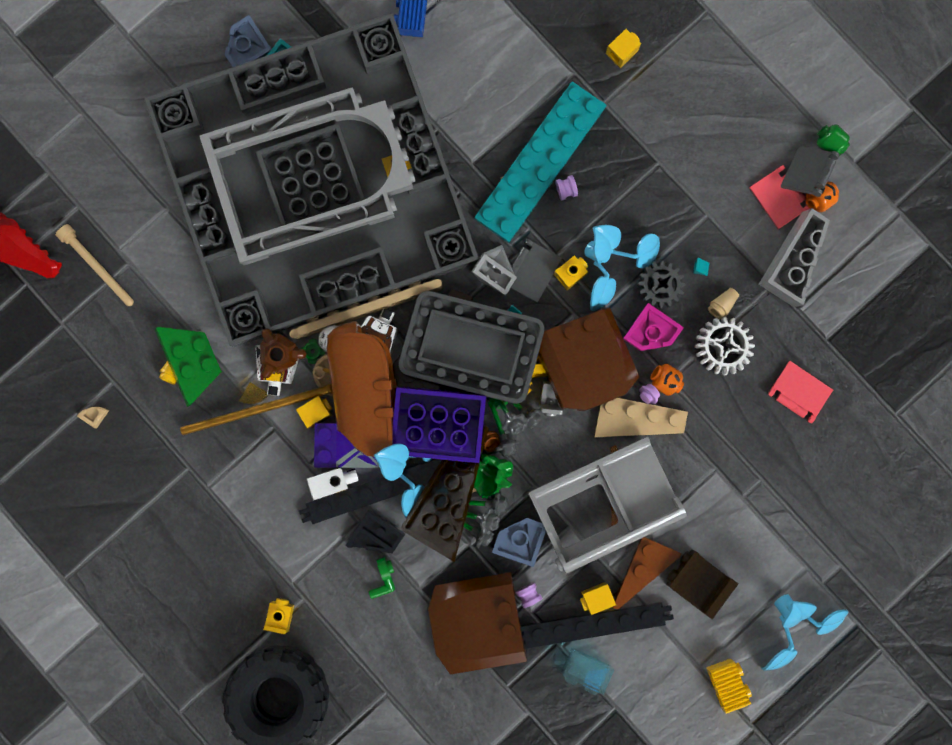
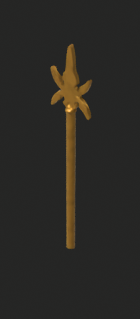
M329 368L322 369L324 372L330 374ZM332 384L182 426L180 431L182 435H186L316 398L317 396L333 394Z

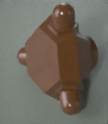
M268 328L262 330L264 339L260 343V364L263 365L261 372L263 378H269L272 373L279 374L295 365L298 359L306 357V351L298 349L296 343L279 333L276 335L275 333L272 334Z

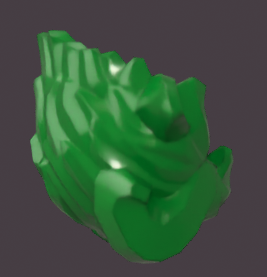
M482 453L474 484L478 495L487 499L489 496L491 497L499 493L501 488H509L512 483L507 478L512 476V462L506 459H499L494 455Z

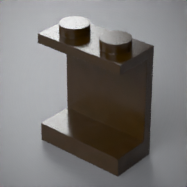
M691 549L690 552L686 551L680 559L681 564L677 570L673 569L666 578L668 580L666 585L713 620L739 583L726 576L701 557L698 552Z

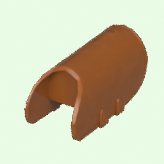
M352 321L351 323L334 328L327 335V358L334 398L337 431L342 433L355 449L366 456L374 457V454L393 445L395 388L397 385L396 379H394L390 351L386 344L375 335L362 333L359 323Z

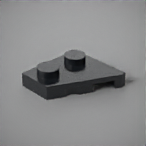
M369 509L345 546L348 548H365V550L370 551L379 550L384 553L393 554L405 533Z

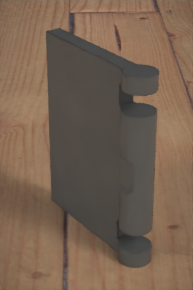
M799 146L784 177L781 188L820 197L822 194L821 189L825 188L836 164L835 160L839 158V153Z
M526 239L524 243L532 248L529 251L521 247L511 267L517 278L512 284L511 289L538 303L562 258Z

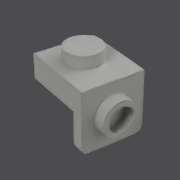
M543 381L539 404L540 411L547 416L562 415L563 409L560 408L550 381Z

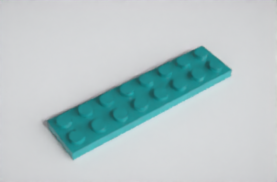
M572 81L478 211L474 220L507 243H510L607 105Z

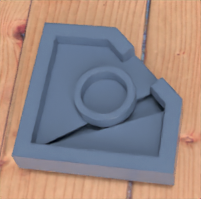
M250 15L231 26L228 47L226 46L225 56L232 67L265 57L271 51V47Z
M525 518L498 532L492 553L534 567L546 530L541 522Z

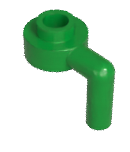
M385 557L376 560L385 585L368 591L371 599L395 590L391 573H394V568L391 560L386 561Z

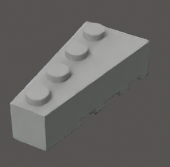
M812 208L801 212L758 285L792 307L804 306L807 288L810 287L812 280L810 278L813 268L817 264V255L820 247H822L830 220Z

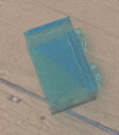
M571 648L561 673L565 677L564 680L575 686L579 683L585 686L584 690L593 695H597V693L604 695L614 669L611 665L575 648Z

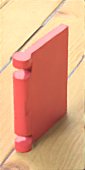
M784 165L749 187L777 229L794 220L801 212L810 209L807 205L802 207L800 204L806 200L803 192L781 188L785 175L781 177L779 173L786 169Z
M789 361L767 395L772 397L777 390L780 393L776 397V401L802 418L808 412L811 413L807 421L812 424L833 389Z

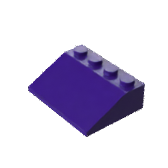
M397 386L393 418V445H405L409 450L410 457L479 463L486 396L465 392Z

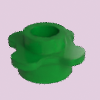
M314 338L310 339L309 343L300 348L306 351V358L310 364H315L317 359L326 353Z

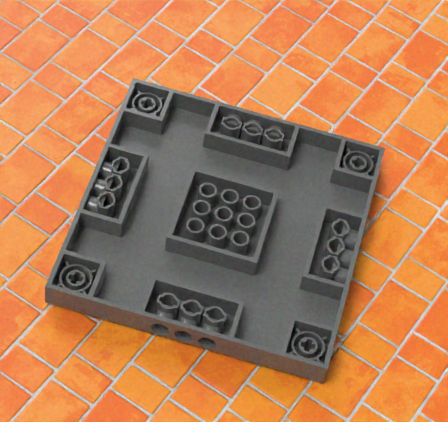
M393 13L144 98L229 346L237 347L263 337V329L268 328L274 334L306 323L307 320L326 316L329 312L340 311L352 304L366 302L372 297L383 296L393 290L409 287L413 283L423 282L477 263L479 260ZM381 42L383 48L379 49L377 43ZM353 87L355 94L360 93L363 106L359 108L384 100L387 107L392 106L395 115L392 123L394 128H399L402 140L398 142L401 149H406L415 177V182H412L413 189L388 197L389 199H394L397 211H393L395 218L373 225L367 224L270 255L269 258L248 265H242L235 250L199 135ZM175 112H178V113H179V114H177V116H178L177 119H174V118H173V117L175 116V115H174ZM332 120L235 151L236 154L219 160L244 238L371 197L381 189L388 179L382 158L391 156L392 150L383 134L370 124L357 120H342L338 122ZM449 243L457 246L455 252L451 253L450 250H445V248H448ZM245 314L251 316L248 324L242 322Z

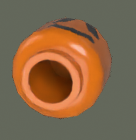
M827 181L825 188L821 189L822 194L820 197L806 193V204L810 209L812 208L821 213L837 203L839 190L833 182Z
M669 364L658 365L650 377L652 385L666 396L679 393L684 386V382H682L683 373Z

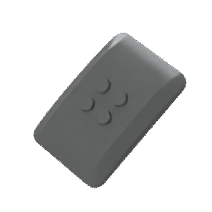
M424 291L419 294L416 300L399 360V369L407 376L519 404L526 399L544 335V325L541 320L534 317L432 291Z

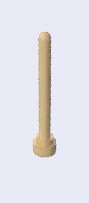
M69 224L62 226L55 234L61 242L70 244L127 306H132L134 300L76 239L75 230Z

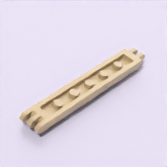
M440 279L423 284L416 282L409 285V289L403 291L396 289L389 292V296L380 298V296L368 299L366 304L360 305V303H355L348 306L346 311L340 312L335 310L327 313V317L319 320V317L307 320V324L291 330L289 335L295 340L322 332L328 326H339L380 312L383 308L388 309L417 299L419 294L424 291H440L442 289V282Z

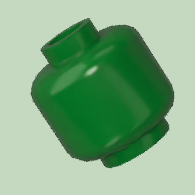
M837 124L830 127L826 125L817 134L819 136L817 146L821 150L836 151L840 156L850 146L849 135Z

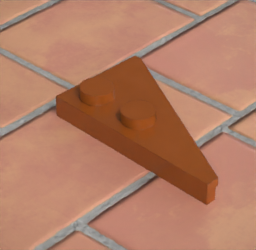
M641 538L614 600L616 605L613 608L620 609L681 557L682 553L648 538Z

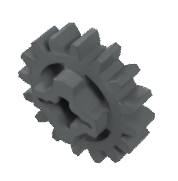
M661 261L659 266L653 262L651 264L652 269L646 267L644 269L646 274L641 273L639 276L643 281L637 284V286L643 288L639 295L645 294L646 296L643 301L650 300L652 306L657 303L659 309L663 307L664 303L667 307L672 306L671 300L677 303L679 301L677 296L684 294L680 288L686 286L685 283L680 282L684 275L678 276L677 274L680 269L676 268L673 270V263L665 266L664 261ZM657 271H663V272H666V273H668V274H667V275L659 274ZM648 278H649V281L651 282V290H650V291H649L648 285H647V283H648ZM673 279H674V282H675V290H674L673 287H672V280H673ZM668 280L661 289L659 288L655 291L660 282ZM656 295H663L665 298H664V299H660V298H657V297H655V296H656Z

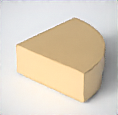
M90 407L82 410L77 417L93 428H98L109 410L102 407Z

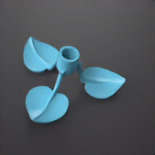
M612 225L593 227L594 241L587 244L584 253L586 257L595 261L594 265L603 272L604 277L600 276L594 283L590 300L591 311H596L608 304L616 291L615 279L609 278V273L601 263H606L610 259L611 254L633 259L637 258L636 266L638 268H646L654 262L658 255L660 241L657 235L649 233L643 236L638 243L637 254H630L613 250L619 245L621 240L619 228Z
M394 444L374 454V457L385 479L394 481L400 477L409 484L410 489L404 491L401 500L402 511L405 518H407L425 486L421 484L415 486L412 481L402 474L406 461L410 457L409 450L403 444ZM422 458L425 462H430L434 460L431 458Z
M789 594L781 596L775 601L774 605L781 613L779 618L785 629L789 646L787 649L777 653L761 669L765 671L781 668L790 663L798 652L794 649L789 628L807 619L816 627H819L816 630L818 635L827 634L835 630L844 621L849 611L847 609L835 611L822 622H817L810 617L817 609L814 604L793 601Z

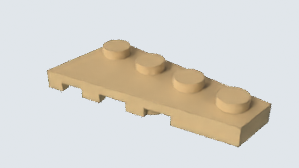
M616 398L600 405L594 437L681 434L685 431L688 412Z

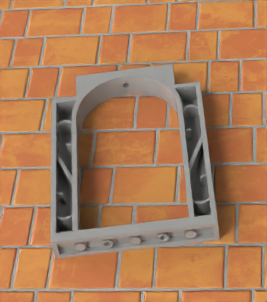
M353 87L199 135L235 250L242 265H248L269 258L270 255L367 224L373 225L395 218L393 211H397L394 199H389L388 197L413 189L412 182H415V177L412 169L407 170L405 162L409 161L406 149H401L398 142L402 140L399 128H394L392 120L395 119L392 106L387 107L384 100L359 108L363 106L360 93L355 94ZM332 120H336V122L342 120L362 121L375 127L386 138L392 150V167L385 184L374 195L350 205L244 238L219 159L236 154L235 151Z

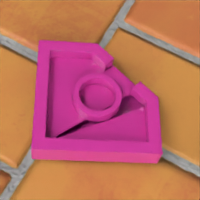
M647 303L623 339L639 351L668 347L674 343L684 327Z

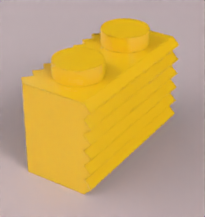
M730 658L706 667L720 706L726 714L751 705L749 698L752 697L748 685L743 684L741 676L744 674L739 663H735Z

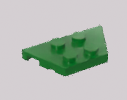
M157 327L155 332L187 407L191 406L222 372L207 336L204 332Z

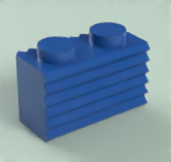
M396 0V7H399V13L394 15V19L400 35L423 37L427 0Z

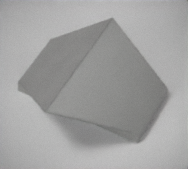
M503 245L484 252L471 271L479 281L504 295L507 294L517 278Z

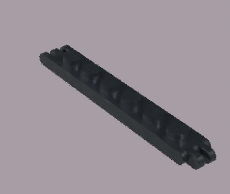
M435 459L403 470L402 474L412 481L415 486L419 484L426 486L440 464L441 459ZM382 477L306 503L307 508L299 510V514L308 512L309 517L301 519L302 523L311 521L313 525L403 494L405 490L410 489V486L400 477L394 481Z
M662 602L599 612L593 615L587 614L521 625L520 627L525 649L664 626L666 625L665 621L673 620L674 617L673 614L664 615V612L672 611V606H663Z

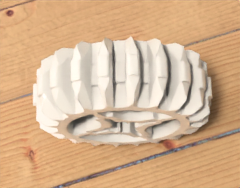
M723 317L721 322L718 318L713 319V324L707 322L705 324L706 328L699 330L703 336H696V340L701 342L695 345L696 349H701V352H698L696 356L700 357L703 355L704 357L700 363L705 364L708 362L709 364L706 367L708 371L715 367L714 374H719L720 370H722L724 376L728 375V371L731 374H735L736 368L740 371L743 370V364L747 365L750 363L747 357L754 355L753 352L748 350L755 347V344L748 342L753 339V336L747 337L745 334L749 331V328L742 330L743 322L735 325V318H731L729 323L727 317ZM715 330H726L721 339L710 338ZM734 334L739 339L740 346L733 341ZM726 342V346L729 348L723 350L724 347L721 345V343ZM709 347L716 350V359L711 355ZM728 353L739 354L734 362L723 363Z

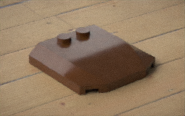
M610 308L602 309L544 331L538 355L561 409L589 410L624 396L639 379V374Z
M511 572L435 585L428 612L435 653L450 675L527 662Z

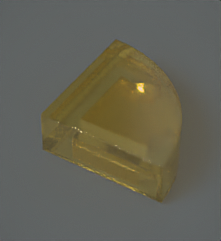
M250 382L239 401L246 404H256L265 400L268 395L265 390Z

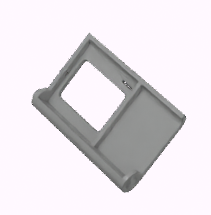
M649 437L641 439L528 493L558 556L555 562L560 572L564 570L566 574L687 517L681 501L675 496L658 461ZM597 484L602 485L618 518V523L569 547H563L547 514V509Z

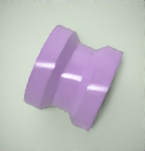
M572 175L568 176L565 180H555L556 189L561 201L566 200L568 196H578L577 185Z
M535 582L515 592L521 598L523 608L532 606L543 599L541 594L536 591L537 586Z

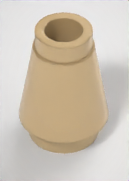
M729 288L711 301L708 307L710 314L718 319L727 317L739 297L738 292L733 288Z

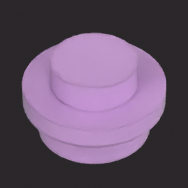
M647 384L639 389L640 398L645 403L654 405L658 402L660 393L656 387Z

